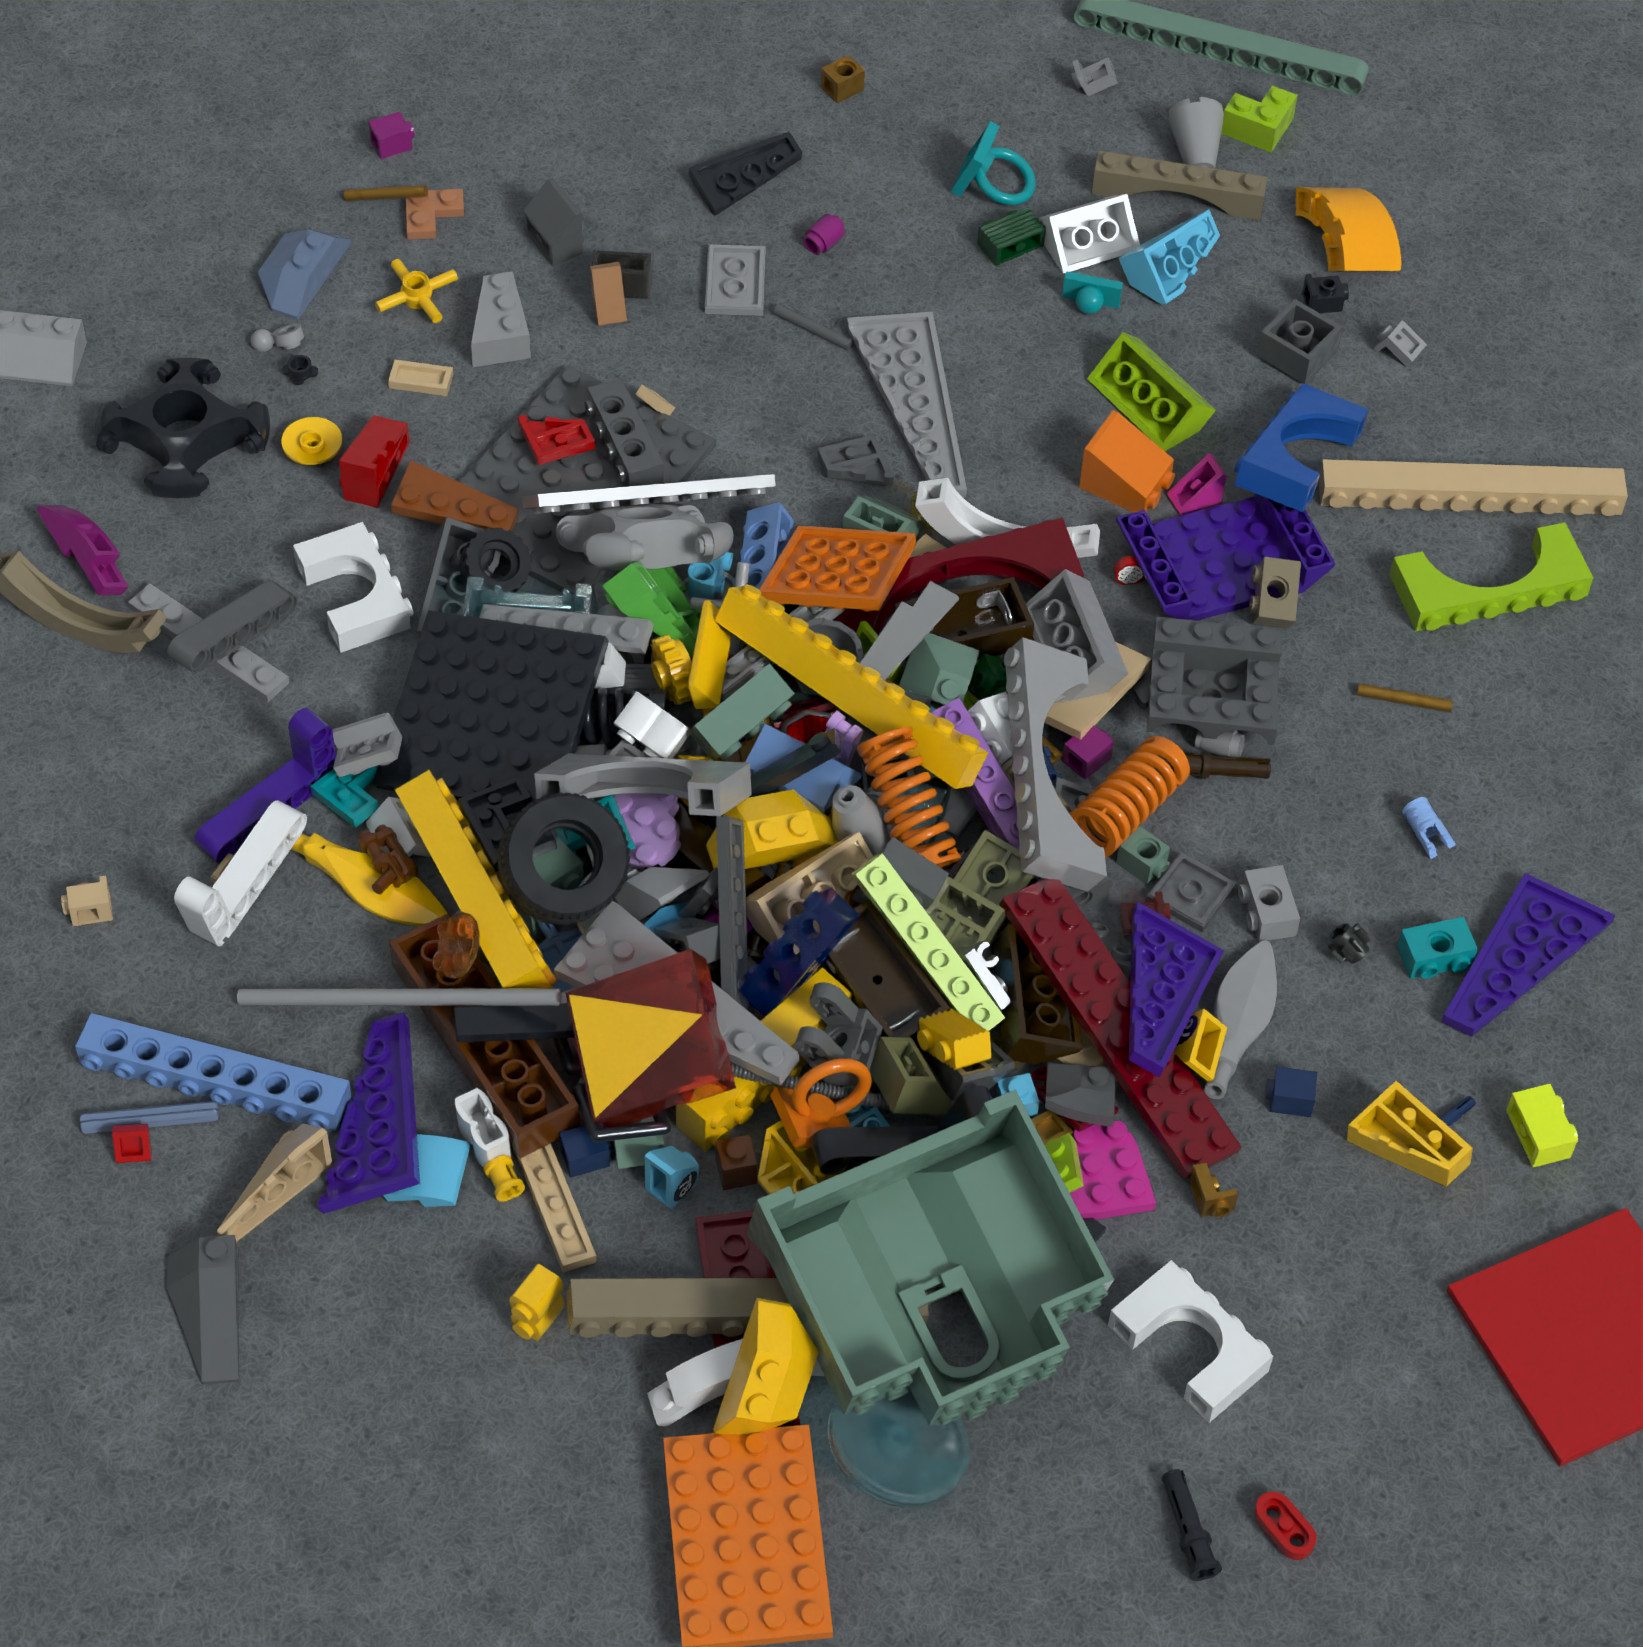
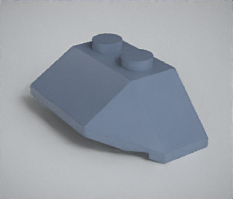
M310 229L285 233L258 271V276L271 310L298 320L350 245L351 239L327 231Z

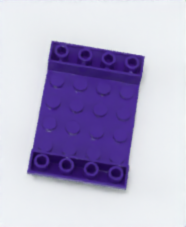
M1256 493L1254 497L1154 523L1151 522L1145 510L1116 517V522L1162 611L1177 619L1198 621L1249 607L1250 598L1252 595H1255L1256 584H1252L1253 568L1255 565L1258 566L1264 556L1301 561L1298 594L1306 591L1335 565L1333 558L1305 509L1303 512H1300ZM1267 587V592L1271 597L1280 598V593L1276 588Z

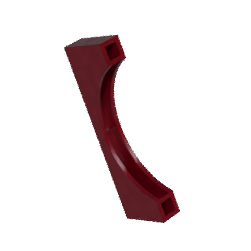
M1063 517L1055 520H1046L1036 525L1016 528L1002 534L986 536L972 542L956 544L949 548L926 552L922 555L908 558L879 611L867 612L861 609L847 608L834 618L833 621L843 623L850 629H853L855 633L860 622L867 621L879 636L883 626L894 613V604L907 601L913 595L924 590L930 581L937 584L949 579L965 576L992 575L1007 578L1014 577L1016 580L1028 583L1042 590L1064 569L1083 578L1084 573Z

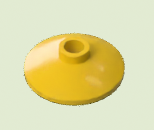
M307 417L293 422L285 429L281 439L282 448L287 457L304 465H317L331 460L338 454L343 442L342 433L338 426L332 421L320 417Z

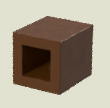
M750 1134L716 1141L715 1161L722 1189L728 1190L757 1184V1161Z

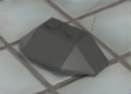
M917 1036L914 1037L917 1047L931 1065L952 1101H956L963 1091L974 1086H986L989 1090L1015 1068L1014 1061L992 1040H990L991 1059L954 1070L949 1065L947 1066L946 1063L936 1059L935 1056L933 1057L929 1052L922 1050Z

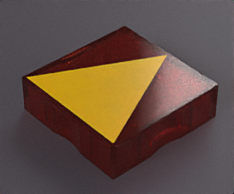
M689 949L565 992L592 1120L594 1123L600 1124L601 1127L628 1125L654 1116L671 1106L693 1103L736 1088L726 1042L721 1035L717 1022V1003L707 960L694 950Z

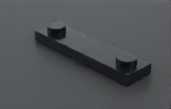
M835 728L826 733L820 732L814 735L807 744L751 775L752 795L750 797L769 794L841 754V737Z

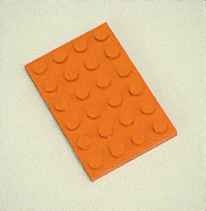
M809 1424L776 1427L751 1435L711 1433L663 1438L682 1647H745L833 1638Z

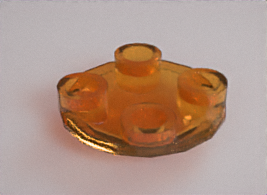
M466 912L457 913L451 918L443 917L437 927L440 938L437 952L432 961L433 968L443 972L446 977L452 979L462 977L470 970L479 948L480 932L477 921L472 914Z

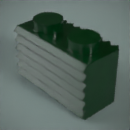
M1029 207L1019 211L1012 210L1005 217L995 221L988 220L984 222L978 229L977 244L991 261L998 266L1000 263L1002 264L1005 261L1007 262L1024 255V253L1026 254L1029 251L1031 252L1034 249L1043 247L1046 228L1045 225H1042L1041 221L1039 222L1036 215L1030 211Z

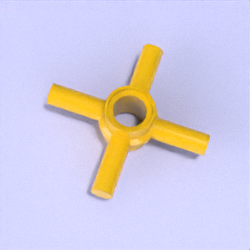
M400 259L393 260L391 267L403 283L401 291L376 301L377 311L380 313L405 302L406 306L411 309H423L433 323L440 322L443 316L430 300L432 291L458 280L456 271L452 269L429 279L423 272H409Z

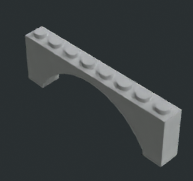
M1022 637L1013 647L1007 650L1004 656L1022 872L1045 879H1057L1064 885L1088 892L1107 876L1105 851L1103 847L1097 846L1083 832L1062 804L1048 775L1042 748L1044 722L1051 706L1063 699L1072 701L1089 686L1087 659Z

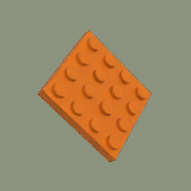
M798 525L759 589L761 596L768 601H774L781 605L796 604L804 607L823 606L833 609L850 608L861 609L867 612L879 611L916 546L915 533Z

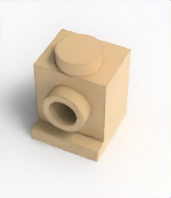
M106 875L99 876L100 882L80 883L75 886L66 887L67 895L61 896L64 915L70 914L73 926L113 920L111 897Z

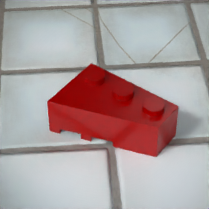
M373 415L339 460L341 474L339 487H342L344 500L375 508L379 507L410 443L408 423Z

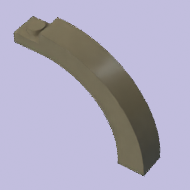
M19 550L0 554V593L46 627L95 648L117 653L140 652L146 642L152 641L161 632L160 627L167 619L160 609L126 613L93 605L51 581L32 565Z

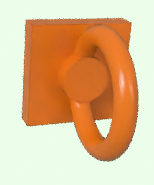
M839 1058L823 1062L810 1069L799 1079L794 1090L779 1086L775 1087L770 1096L793 1147L812 1148L809 1141L810 1137L819 1130L852 1127L845 1113L859 1105L868 1094L872 1083L871 1073L860 1061ZM848 1072L856 1075L858 1078L854 1090L840 1101L839 1099H834V1097L830 1098L818 1093L809 1094L808 1092L816 1082L831 1074Z

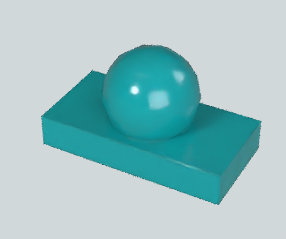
M1066 271L1062 297L1075 300L1077 308L1085 314L1099 312L1102 306L1119 309L1123 282Z

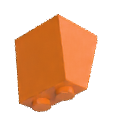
M1113 410L1084 448L1079 488L1133 513L1142 510L1147 512L1149 508H1156L1161 498V491L1163 489L1168 490L1171 487L1175 478V473L1172 472L1174 459L1120 413Z

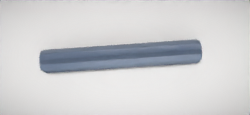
M216 1101L90 1112L80 1115V1128L82 1133L86 1134L112 1131L113 1126L148 1124L149 1127L212 1122L218 1120L219 1110Z

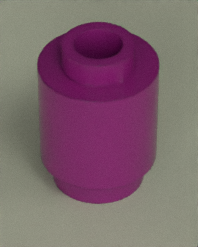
M824 214L806 230L805 236L802 239L805 248L815 255H819L821 252L825 253L844 236V224L838 216Z

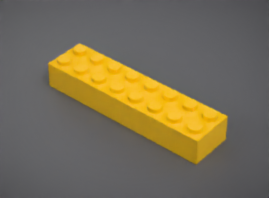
M430 770L395 789L502 987L554 988L553 984L558 982L555 975L544 961L540 948L529 934L530 931L521 915L515 909L516 905L513 904V900H510L508 894L504 891L501 878L494 871L467 819L461 812L458 801L451 794L443 778L436 781Z

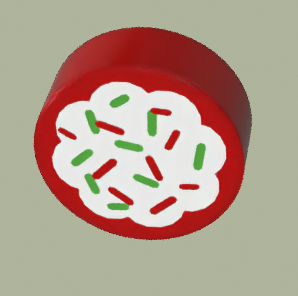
M1134 556L1124 557L1114 565L1115 579L1119 584H1137L1145 577Z

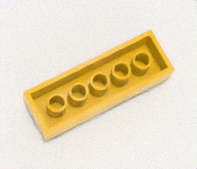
M823 967L761 1020L764 1025L793 1049H795L794 1045L800 1028L811 1026L825 1031L827 1026L821 1016L809 1004L816 983L826 982L839 987L851 1000L852 992ZM800 1053V1061L791 1071L789 1077H798L802 1067L808 1063ZM728 1074L724 1075V1077L716 1075L696 1077L676 1094V1127L706 1152L713 1145L716 1147V1141L727 1139L730 1130L737 1124H745L761 1103L767 1104L772 1100L770 1095L776 1086L745 1080V1078L729 1077Z

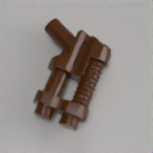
M382 824L375 829V833L364 830L358 835L359 847L364 853L368 852L372 858V867L376 872L382 874L372 885L375 893L382 894L391 884L399 888L403 883H407L418 874V866L413 859L408 857L391 827ZM387 846L390 853H384L380 847Z

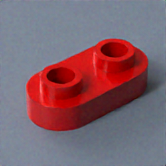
M1273 1491L1261 1495L1254 1511V1516L1259 1526L1286 1557L1302 1560L1310 1556L1317 1540L1314 1528L1284 1494ZM1274 1510L1278 1513L1279 1517L1270 1518L1266 1512ZM1297 1538L1301 1540L1303 1545L1294 1546L1291 1544L1290 1539Z

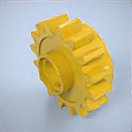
M664 635L651 640L652 644L650 646L653 651L651 654L655 660L651 663L659 687L661 689H668L670 701L673 700L674 705L691 701L688 681L692 661L685 646L679 639H671L670 635Z

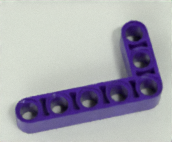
M302 708L297 711L289 722L288 729L293 758L203 824L196 832L194 837L195 843L217 863H221L228 853L232 855L237 853L272 802L279 800L296 809L303 804L301 801L305 802L313 796L310 786L334 769L336 753L332 728L309 708Z

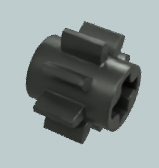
M1343 923L1331 932L1329 940L1332 943L1328 945V948L1339 963L1347 959L1349 963L1353 964L1363 959L1368 953L1369 946L1366 943L1370 941V938L1359 923H1356L1353 927L1348 923Z

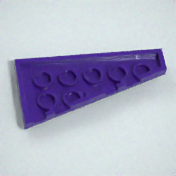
M1138 901L1132 909L1129 1060L1159 1077L1224 950Z

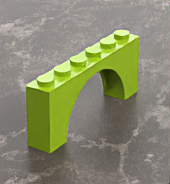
M1565 522L1537 528L1532 543L1536 566L1524 578L1508 585L1477 587L1460 583L1437 570L1426 558L1423 551L1394 557L1389 575L1415 631L1425 629L1432 631L1441 626L1454 623L1462 625L1473 619L1483 617L1491 619L1502 613L1512 611L1520 613L1527 608L1541 605L1549 607L1556 602L1565 600L1578 601L1588 596L1594 578Z

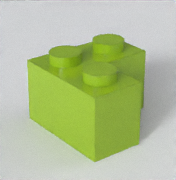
M1273 85L1262 102L1235 93L1224 109L1221 134L1272 153L1294 118L1298 95Z

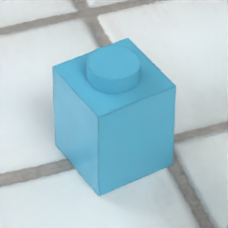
M1030 1073L1003 1078L996 1083L994 1098L1016 1089L1030 1118L1032 1119L1038 1115L1039 1099Z

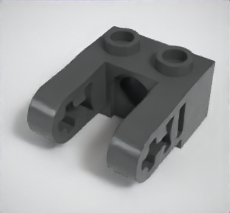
M826 982L816 983L809 1004L821 1016L827 1026L825 1031L811 1026L800 1028L794 1045L795 1049L812 1068L829 1060L849 1058L862 1062L870 1070L883 1029L882 1025L867 1009H859L839 987ZM848 1072L835 1073L822 1078L827 1084L840 1087L856 1086L858 1082L857 1076Z

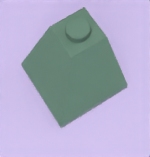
M928 633L910 653L899 686L906 691L910 690L913 693L931 697V702L942 706L957 698H960L963 703L979 650Z

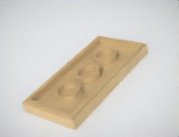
M1115 642L1128 675L1106 693L1054 703L1048 711L1044 723L1081 740L1093 725L1095 726L1151 668L1152 659Z

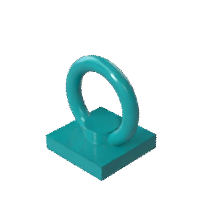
M990 121L966 155L950 192L961 196L972 179L975 178L982 192L992 200L1004 205H1020L1032 197L1036 187V180L1031 166L1018 153L1003 147H991L1000 126ZM994 158L1009 161L1019 169L1024 178V188L1021 192L1016 194L1004 193L996 189L988 181L985 174Z

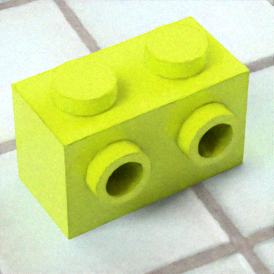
M1551 1084L1512 1093L1506 1111L1532 1167L1571 1158L1578 1142L1577 1130L1572 1123L1569 1124L1564 1113L1563 1101L1559 1095H1555Z

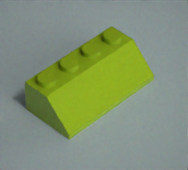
M1122 332L1087 378L1164 451L1198 433L1216 411L1141 339Z

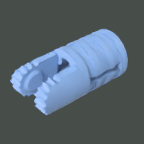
M1417 798L1403 808L1402 815L1407 819L1430 859L1438 855L1435 846L1429 841V837L1439 833L1442 842L1448 849L1455 846L1456 843L1442 821L1438 819L1427 798Z

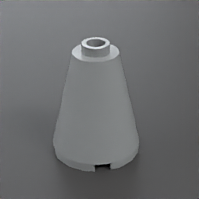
M1199 97L1200 102L1190 103L1189 98L1174 104L1168 113V123L1183 164L1215 169L1224 121L1222 104L1206 97Z
M854 785L840 788L834 794L832 800V828L838 842L860 831L873 857L880 854L891 840L889 834L894 825H887L884 822V812L861 788Z

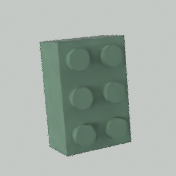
M768 664L696 723L691 729L690 735L714 761L719 757L726 761L742 747L739 742L742 738L746 737L750 741L761 732L764 724H766L764 720L770 716L774 721L792 705L789 699L795 693L771 664Z

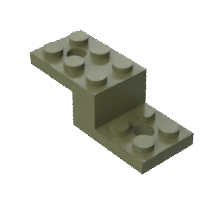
M984 830L955 878L947 877L935 901L926 912L955 951L961 946L973 948L980 941H987L990 944L987 948L990 949L1009 919L1005 914V910L999 905L1002 898L1030 886L1035 875L1022 872L1019 849ZM995 867L1003 869L1005 878L1002 882L994 884L987 880L986 876L990 869Z

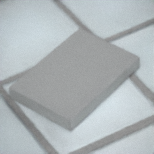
M708 244L705 314L763 316L766 246Z

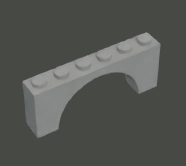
M570 753L534 773L536 799L553 793L569 792L571 794L577 793L580 796L585 795L587 798L628 793L667 794L689 800V815L722 816L752 795L750 763Z

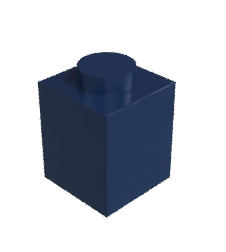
M1276 1066L1274 1078H1267L1265 1099L1271 1100L1270 1112L1311 1117L1316 1096L1317 1072Z
M585 1125L559 1132L560 1150L570 1178L610 1167V1154L614 1153L612 1141L593 1142Z

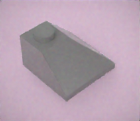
M649 867L639 873L637 869H634L628 873L621 891L615 898L621 907L638 921H642L699 885L709 875V872L696 869Z

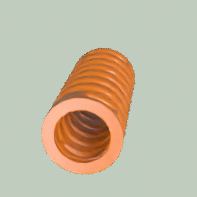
M911 726L898 728L858 745L856 748L859 756L863 758L865 772L869 776H876L871 782V788L875 792L882 793L877 799V804L880 808L889 809L884 814L883 820L887 825H896L890 831V838H896L940 868L949 866L962 859L956 848L948 850V855H938V853L955 846L956 841L953 837L917 846L923 841L948 830L950 825L947 821L909 830L943 812V807L937 804L918 811L904 813L912 807L936 797L937 791L934 788L897 797L903 792L929 781L931 778L930 773L925 771L910 777L889 781L916 766L922 765L925 761L924 757L917 755L906 760L883 765L894 757L918 746V741L911 739L913 737V728Z
M1161 736L1148 737L1069 814L1097 846L1104 848L1105 858L1109 857L1128 839L1131 833L1138 829L1139 825L1147 820L1148 816L1156 811L1157 807L1166 801L1167 797L1175 792L1176 788L1180 787L1187 780L1190 774L1188 759L1181 748L1173 741ZM1157 755L1162 756V757L1165 758L1168 762H1170L1171 765H1172L1173 768H1174V771L1172 770V768L1170 767V765H1169L1164 759H1162L1161 757H1159V756H1157ZM1087 824L1093 831V833L1105 842H1101L1100 840L1095 838L1088 829Z

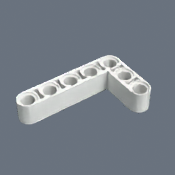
M275 800L267 808L212 888L190 876L183 879L175 892L174 901L189 931L217 946H222L225 943L222 940L225 937L229 938L302 834L307 823V815L279 800Z

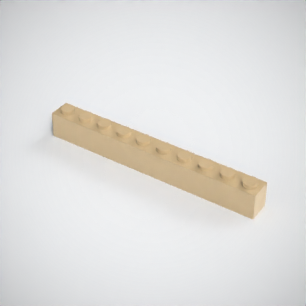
M1322 459L1319 476L1321 506H1332L1334 508L1347 506L1365 509L1380 507L1395 510L1413 508L1426 511L1446 509L1457 512L1479 510L1483 512L1512 511L1514 513L1542 512L1544 514L1573 513L1574 515L1603 514L1605 516L1622 515L1628 497L1623 468Z

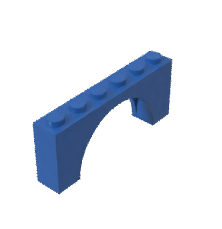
M1303 383L1296 393L1293 391L1290 393L1286 405L1281 404L1276 418L1273 416L1270 418L1266 430L1261 429L1256 442L1249 444L1245 456L1240 455L1234 468V472L1238 473L1235 485L1303 512L1313 499L1320 473L1306 467L1292 457L1285 449L1284 444L1300 439H1323L1352 447L1362 433L1369 409Z

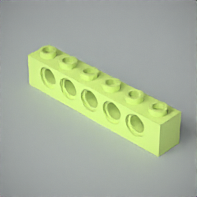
M883 854L875 855L850 874L950 1008L988 1031L1005 1019L993 1000Z

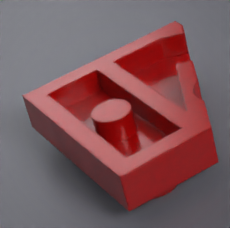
M526 415L517 416L518 426L538 466L595 449V440L583 419L561 420L559 418L546 417L545 422L528 421Z

